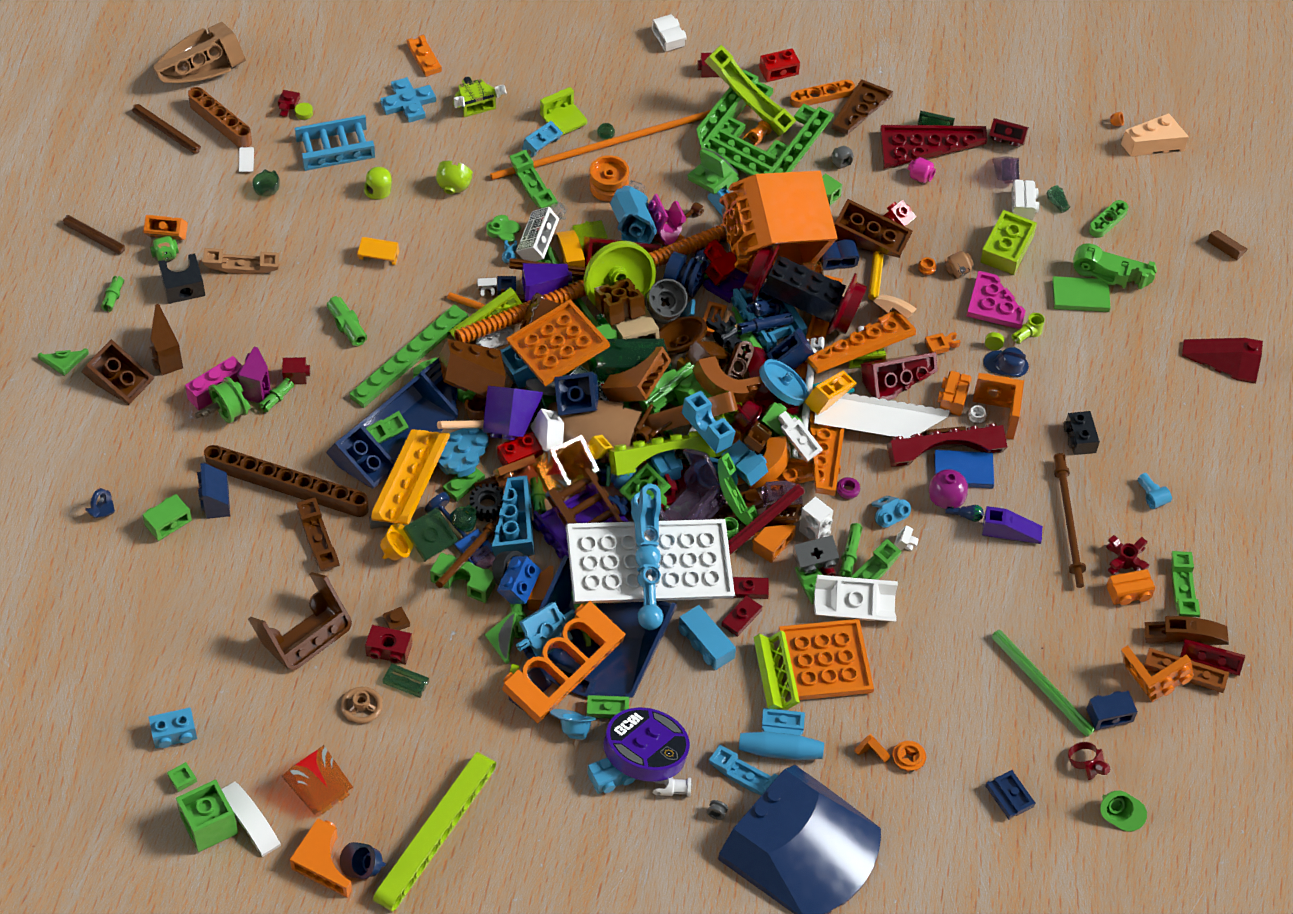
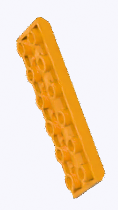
M417 429L410 431L372 510V520L409 525L446 446L450 433L429 432Z

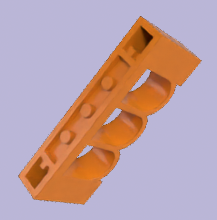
M591 601L586 605L581 604L575 610V618L566 623L561 637L552 638L547 641L542 650L541 657H532L525 663L522 672L518 669L514 674L510 672L503 679L504 685L502 690L537 724L624 640L626 634ZM572 629H580L590 636L600 648L588 658L568 639L567 632ZM553 648L564 650L581 667L568 678L550 661L547 655L549 650ZM534 667L544 669L561 686L550 697H547L528 678L527 671Z

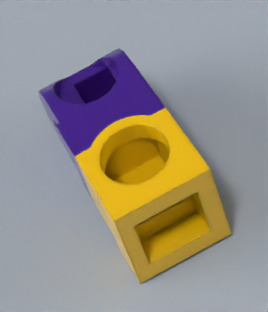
M603 435L593 436L574 461L582 470L587 467L591 470L608 453V450L614 447Z

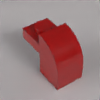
M715 239L709 243L703 252L711 261L704 272L716 286L725 281L734 270L736 256L731 251L726 253Z

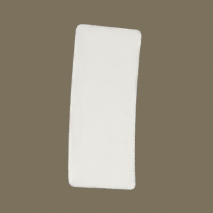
M240 147L239 172H252L254 167V148Z

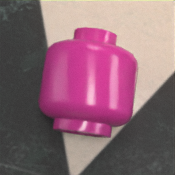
M918 157L915 161L912 160L908 166L910 178L921 183L930 182L936 172L934 163Z

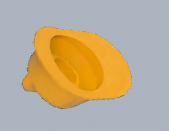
M393 523L389 527L386 535L380 542L384 553L382 558L397 561L409 556L414 546V540L410 531L403 524Z

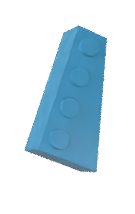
M527 475L507 478L502 508H500L499 521L495 530V539L492 543L495 558L499 553L506 551H519L524 556L535 555L531 492Z

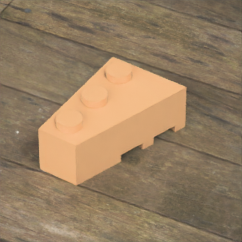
M1168 113L1126 129L1121 145L1130 156L1150 155L1157 151L1168 153L1169 150H1179V152L1185 151L1189 136Z

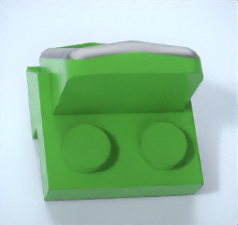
M706 148L699 151L701 164L687 174L689 181L712 194H716L722 188L729 189L732 183L739 180V177H737L739 173L726 159L717 152Z

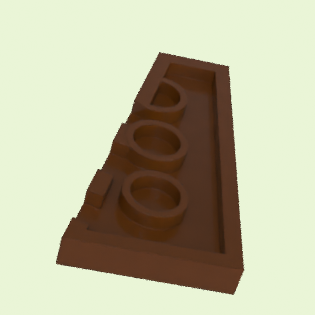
M861 79L832 123V129L848 135L889 100L893 95V91Z

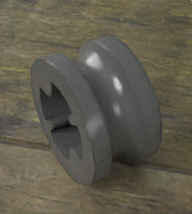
M718 800L710 801L707 814L714 819L723 820L725 813L728 811V806Z

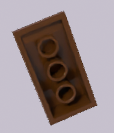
M847 199L834 223L837 241L844 239L854 240L857 248L873 252L878 251L881 254L900 258L913 230L850 199Z

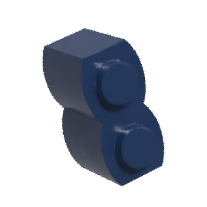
M844 239L834 242L819 260L823 270H834L840 267L852 268L858 266L859 254L854 240Z

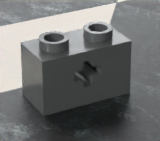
M833 535L793 546V553L799 573L805 572V574L815 572L820 567H824V569L832 568L839 561ZM816 553L817 556H820V558L817 559L816 556H813V554Z

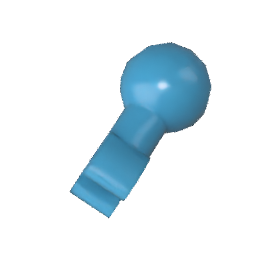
M505 240L504 249L506 251L502 254V260L504 263H508L510 258L516 259L514 251L517 250V241H514V244L509 246L508 240Z

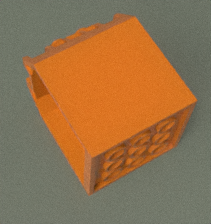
M821 171L755 174L732 183L729 190L733 192L726 193L719 199L726 209V212L723 214V225L727 230V242L730 244L731 252L737 255L735 268L745 274L749 273L761 248L772 244H781L772 265H774L779 255L811 269L838 239Z

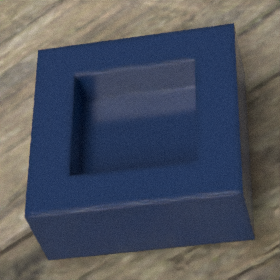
M497 276V295L501 294V289L506 291L510 287L516 293V276Z

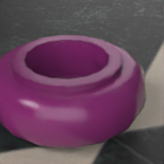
M851 477L840 479L836 486L837 493L846 499L857 497L861 489L859 482ZM844 486H851L853 490H846Z

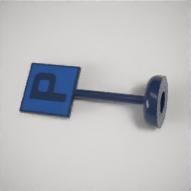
M442 492L428 502L425 511L429 515H435L440 511L463 537L454 544L462 554L482 532L477 528L467 535L445 509L450 498L446 492ZM486 539L467 561L476 565L491 555L493 550L489 540Z

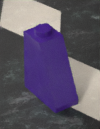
M523 263L521 279L525 301L531 300L536 293L544 295L568 286V283L572 282V272L568 270V264Z

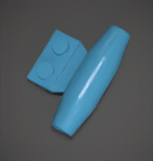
M763 708L761 727L763 732L740 733L738 750L762 757L813 760L823 759L824 742L801 736L804 731L805 712Z

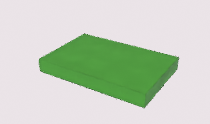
M1053 276L1054 309L1110 312L1109 284L1099 279Z

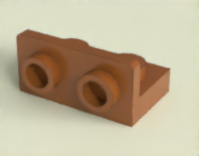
M534 455L494 470L493 473L499 488L504 489L507 478L526 475L528 479L535 477L536 472L533 464L536 463Z

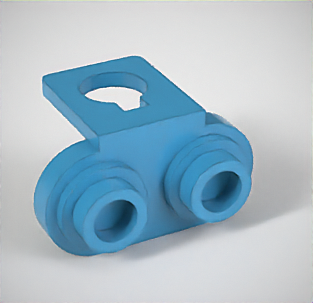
M887 495L871 503L872 506L880 508L875 514V521L881 527H889L907 518L911 512L910 503L897 497Z

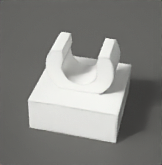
M480 278L477 280L478 289H481L480 294L482 297H484L486 289H489L491 296H494V288L497 287L496 278Z
M907 525L897 534L894 543L901 551L904 548L912 551L913 546L916 547L919 540L911 536L913 529Z

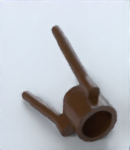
M650 404L641 421L635 427L637 431L634 434L635 441H645V443L652 441L651 439L660 437L661 433L659 432L672 425V421L667 422L654 431L649 426H643L653 407V404Z

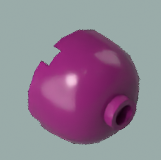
M941 470L930 481L928 490L930 500L935 505L944 509L953 506L954 508L960 507L964 504L968 495V483L965 477L956 470Z

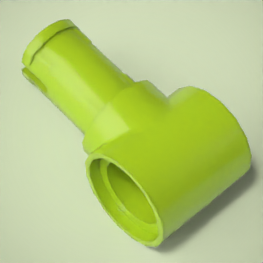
M1040 313L1030 314L1028 321L1022 325V328L1011 335L1012 340L1020 344L1027 337L1040 336L1045 317Z

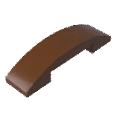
M316 497L297 502L296 505L320 571L340 566L335 549L332 547L322 520V514Z

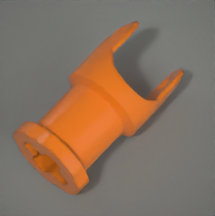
M761 120L755 129H751L744 135L742 140L747 137L754 143V146H757L765 135L771 133V126L766 121Z

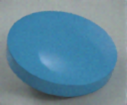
M769 359L760 367L759 373L763 383L782 401L799 406L809 396L808 388L803 379L786 364Z

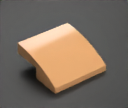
M880 295L874 300L886 312L889 313L891 310L896 309L907 319L916 311V308L911 304L893 296Z

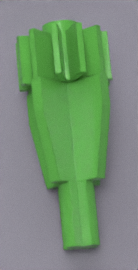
M687 362L677 371L671 369L663 373L648 399L638 402L642 409H647L650 404H653L651 413L655 414L672 401L676 396L674 389L693 373L694 365Z

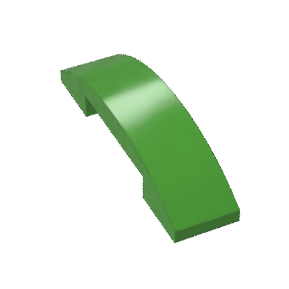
M523 150L510 155L513 168L535 205L542 209L558 204L550 188H546L535 170L534 162L527 151Z
M727 452L718 459L720 486L732 511L747 526L759 514L754 505L746 506L732 477V474L737 469Z
M886 539L873 551V556L850 578L879 580L894 564L902 551Z
M1172 551V587L1177 613L1179 616L1200 617L1199 601L1196 599L1192 573L1194 569L1192 552Z

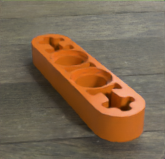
M847 79L795 90L790 95V104L793 107L800 108L803 103L809 106L850 97L855 89V83ZM827 90H833L835 93L830 94V93H827L826 91H827ZM815 93L818 97H812L810 94Z

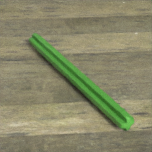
M1001 630L993 633L992 639L1086 737L1090 736L1094 732V727Z

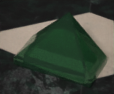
M920 110L918 125L954 126L955 118Z

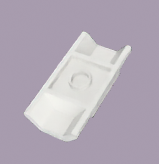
M817 575L814 589L815 615L842 619L896 622L895 595L898 582Z

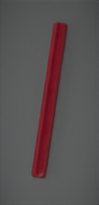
M796 484L728 541L730 555L805 493L803 487L800 484Z

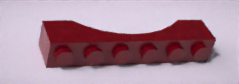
M996 423L988 424L984 428L971 426L967 430L962 431L959 428L948 430V433L934 431L926 436H922L919 433L911 435V438L897 436L893 437L887 444L891 467L910 465L925 451L942 445H962L986 453L1004 452L1008 447L1004 426H997Z

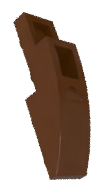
M756 421L745 432L743 441L748 449L759 453L764 448L766 441L771 437L772 432L759 421Z
M1165 616V621L1144 622L1146 643L1184 642V639L1206 645H1229L1227 626L1214 621L1185 616Z

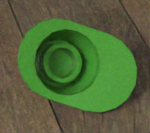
M1121 790L1111 791L1107 795L1103 794L1100 812L1108 822L1124 831H1135L1145 824L1147 810L1145 805L1138 799Z

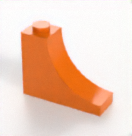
M318 818L290 858L291 869L348 898L352 892L351 881L336 869L331 858L334 843L338 838L337 828L332 822L328 820L323 821Z

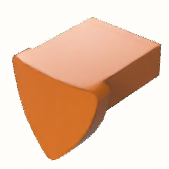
M871 734L854 750L857 755H861L872 749L884 763L891 758L889 753Z

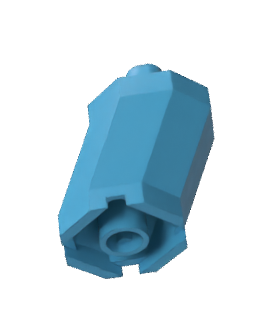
M627 185L617 189L610 201V205L619 223L617 228L622 233V240L650 244L657 229L648 211L647 196Z

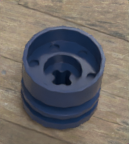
M675 251L669 258L663 279H673L679 282L685 288L688 297L694 298L702 285L706 263L701 259L697 262V259L692 257L687 264V255Z

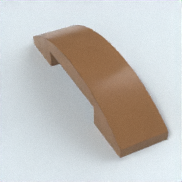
M204 248L203 265L227 273L261 274L278 270L279 253L261 252L260 256L223 254V249Z

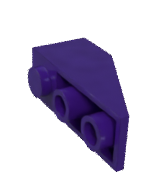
M987 506L983 518L982 536L1041 544L1043 526L1008 509Z

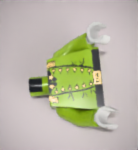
M465 77L462 80V84L459 85V91L455 93L453 105L455 108L462 107L464 117L496 109V97L499 98L501 95L507 94L505 85H498L494 88L486 84L482 79L473 81L471 77Z

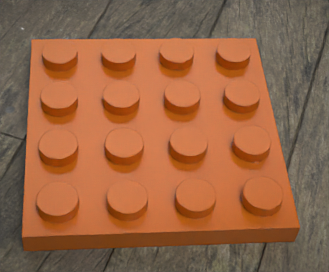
M571 299L506 338L508 344L544 386L552 383L555 377L565 375L610 347L609 341Z
M859 619L779 626L778 631H783L786 635L799 700L874 692Z

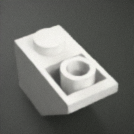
M540 409L530 427L542 445L543 450L561 454L563 451L564 423L560 416H558L557 411Z

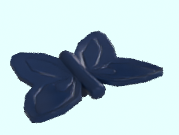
M617 495L614 497L609 496L608 499L617 505L623 516L626 512L631 514V505L627 498Z

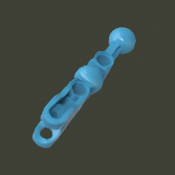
M654 484L645 485L631 500V515L635 523V539L638 544L636 546L638 550L635 555L636 563L639 565V568H637L639 572L637 581L643 587L644 606L639 610L637 618L639 624L647 630H654L660 627L664 617L662 610L656 606L655 583L659 581L661 576L659 571L660 565H658L661 554L657 548L659 546L657 540L659 538L661 493L659 487ZM647 490H651L654 493L653 499L646 493ZM644 533L650 536L651 541L645 539ZM646 573L652 576V581L646 578Z

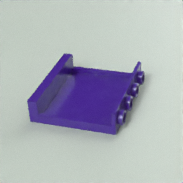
M586 485L584 491L569 498L564 503L567 508H573L593 496L594 493L590 486ZM598 501L575 515L576 518L574 519L577 523H587L605 512V510ZM552 508L541 515L534 511L532 521L534 528L544 535L545 541L548 545L554 547L560 559L564 555L569 557L566 528L554 509ZM621 513L619 514L622 521L629 522ZM609 518V519H607L606 521H604V522H602V523H609V522H612V521H611V519Z

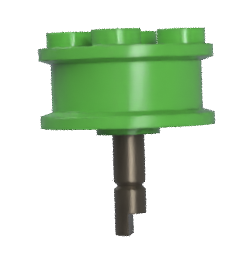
M225 377L222 383L209 386V394L213 404L195 413V417L197 419L201 416L204 418L218 411L221 417L230 424L234 421L235 417L247 415L251 407L241 393L243 389L240 383L234 382L230 377Z

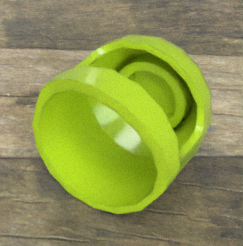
M384 167L371 168L366 175L365 195L371 199H384L388 197L392 187L391 173ZM368 185L373 189L372 194L367 190Z

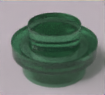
M602 123L597 129V134L602 139H611L615 135V129L610 123Z

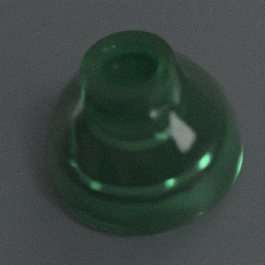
M467 505L466 507L462 506L453 510L450 514L453 525L461 531H473L477 522L476 509L471 505Z

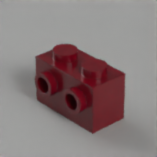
M994 118L989 135L993 136L992 140L1003 142L1004 139L1010 141V145L1020 147V144H1025L1029 127Z

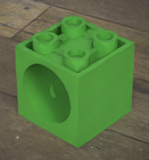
M216 779L176 797L180 819L198 852L238 834L235 814Z

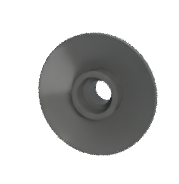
M537 377L529 378L526 381V387L531 391L543 392V395L547 396L556 395L555 381L547 386H544Z

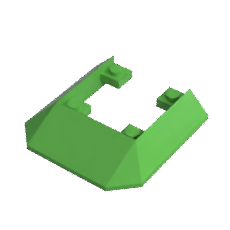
M743 69L745 75L770 98L773 94V88L759 82L758 76ZM729 87L697 127L696 132L701 150L706 148L717 152L733 167L751 176L765 173L792 172L834 117V114L821 107H818L816 110L803 103L794 115L796 121L804 124V126L788 146L775 140L769 149L764 151L738 138L745 130V124L736 120V118L747 104Z

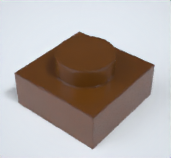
M756 488L740 493L747 507L754 505L756 510L763 508L764 502Z
M402 606L383 614V619L390 629L402 630L410 627V621Z

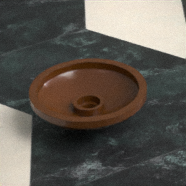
M686 316L667 323L659 329L660 345L654 346L655 349L656 347H663L668 355L689 351L690 346L695 341L703 340L707 332L705 320L698 316Z

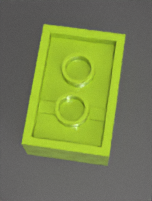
M1003 210L982 250L980 262L1015 275L1035 235L1037 222Z

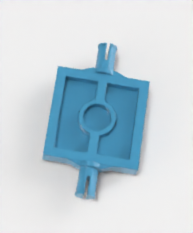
M551 602L519 622L525 634V639L516 644L517 649L522 651L530 646L535 656L541 657L542 650L547 641L552 638L561 637L566 623L575 618V611L572 609L563 615L556 603ZM570 631L567 632L568 639H573ZM553 648V649L549 650V651L547 652V654H549L550 652H552L553 650H555V649H557V648Z

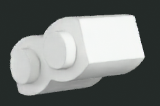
M672 14L652 20L653 33L665 52L685 46L686 33L684 30H681L678 19L674 18Z

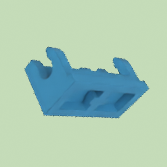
M550 121L524 139L522 150L528 151L530 149V156L534 157L543 147L552 141H558L563 132Z

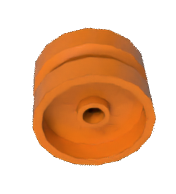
M606 155L592 162L590 166L589 187L590 192L597 199L610 202L617 189L626 185L629 186V166L620 157Z

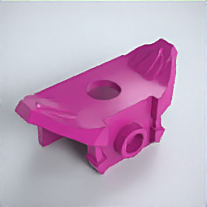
M654 194L648 204V211L662 241H664L665 245H672L682 231L681 225L685 223L686 216L678 201H674L670 209L667 210L664 209L658 194Z

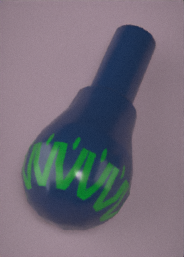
M979 505L962 506L961 508L947 507L945 514L960 515V517L970 521L978 522L983 518L984 510Z

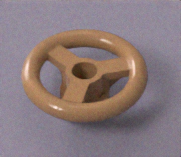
M369 687L353 688L344 695L341 701L343 715L349 721L358 724L368 723L376 719L383 707L382 698L379 693ZM369 694L375 698L376 706L370 704ZM353 696V707L348 710V700ZM367 710L372 712L367 717L353 716L358 711Z

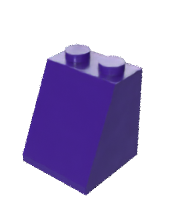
M488 386L483 432L490 433V437L502 438V435L503 439L515 440V436L523 437L542 398L543 392Z

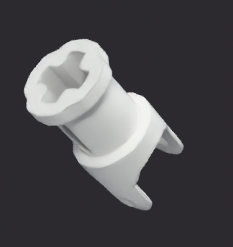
M671 777L667 780L655 782L667 786L665 789H655L653 791L655 795L673 796V794H686L687 797L691 796V778L683 780Z

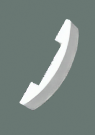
M236 782L224 787L222 791L235 817L248 833L251 842L261 856L264 857L280 847L281 843L269 823L242 787Z

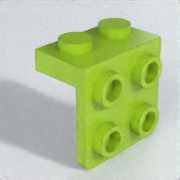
M571 87L540 100V115L547 123L552 121L563 132L562 135L587 124L586 117L574 104V90Z

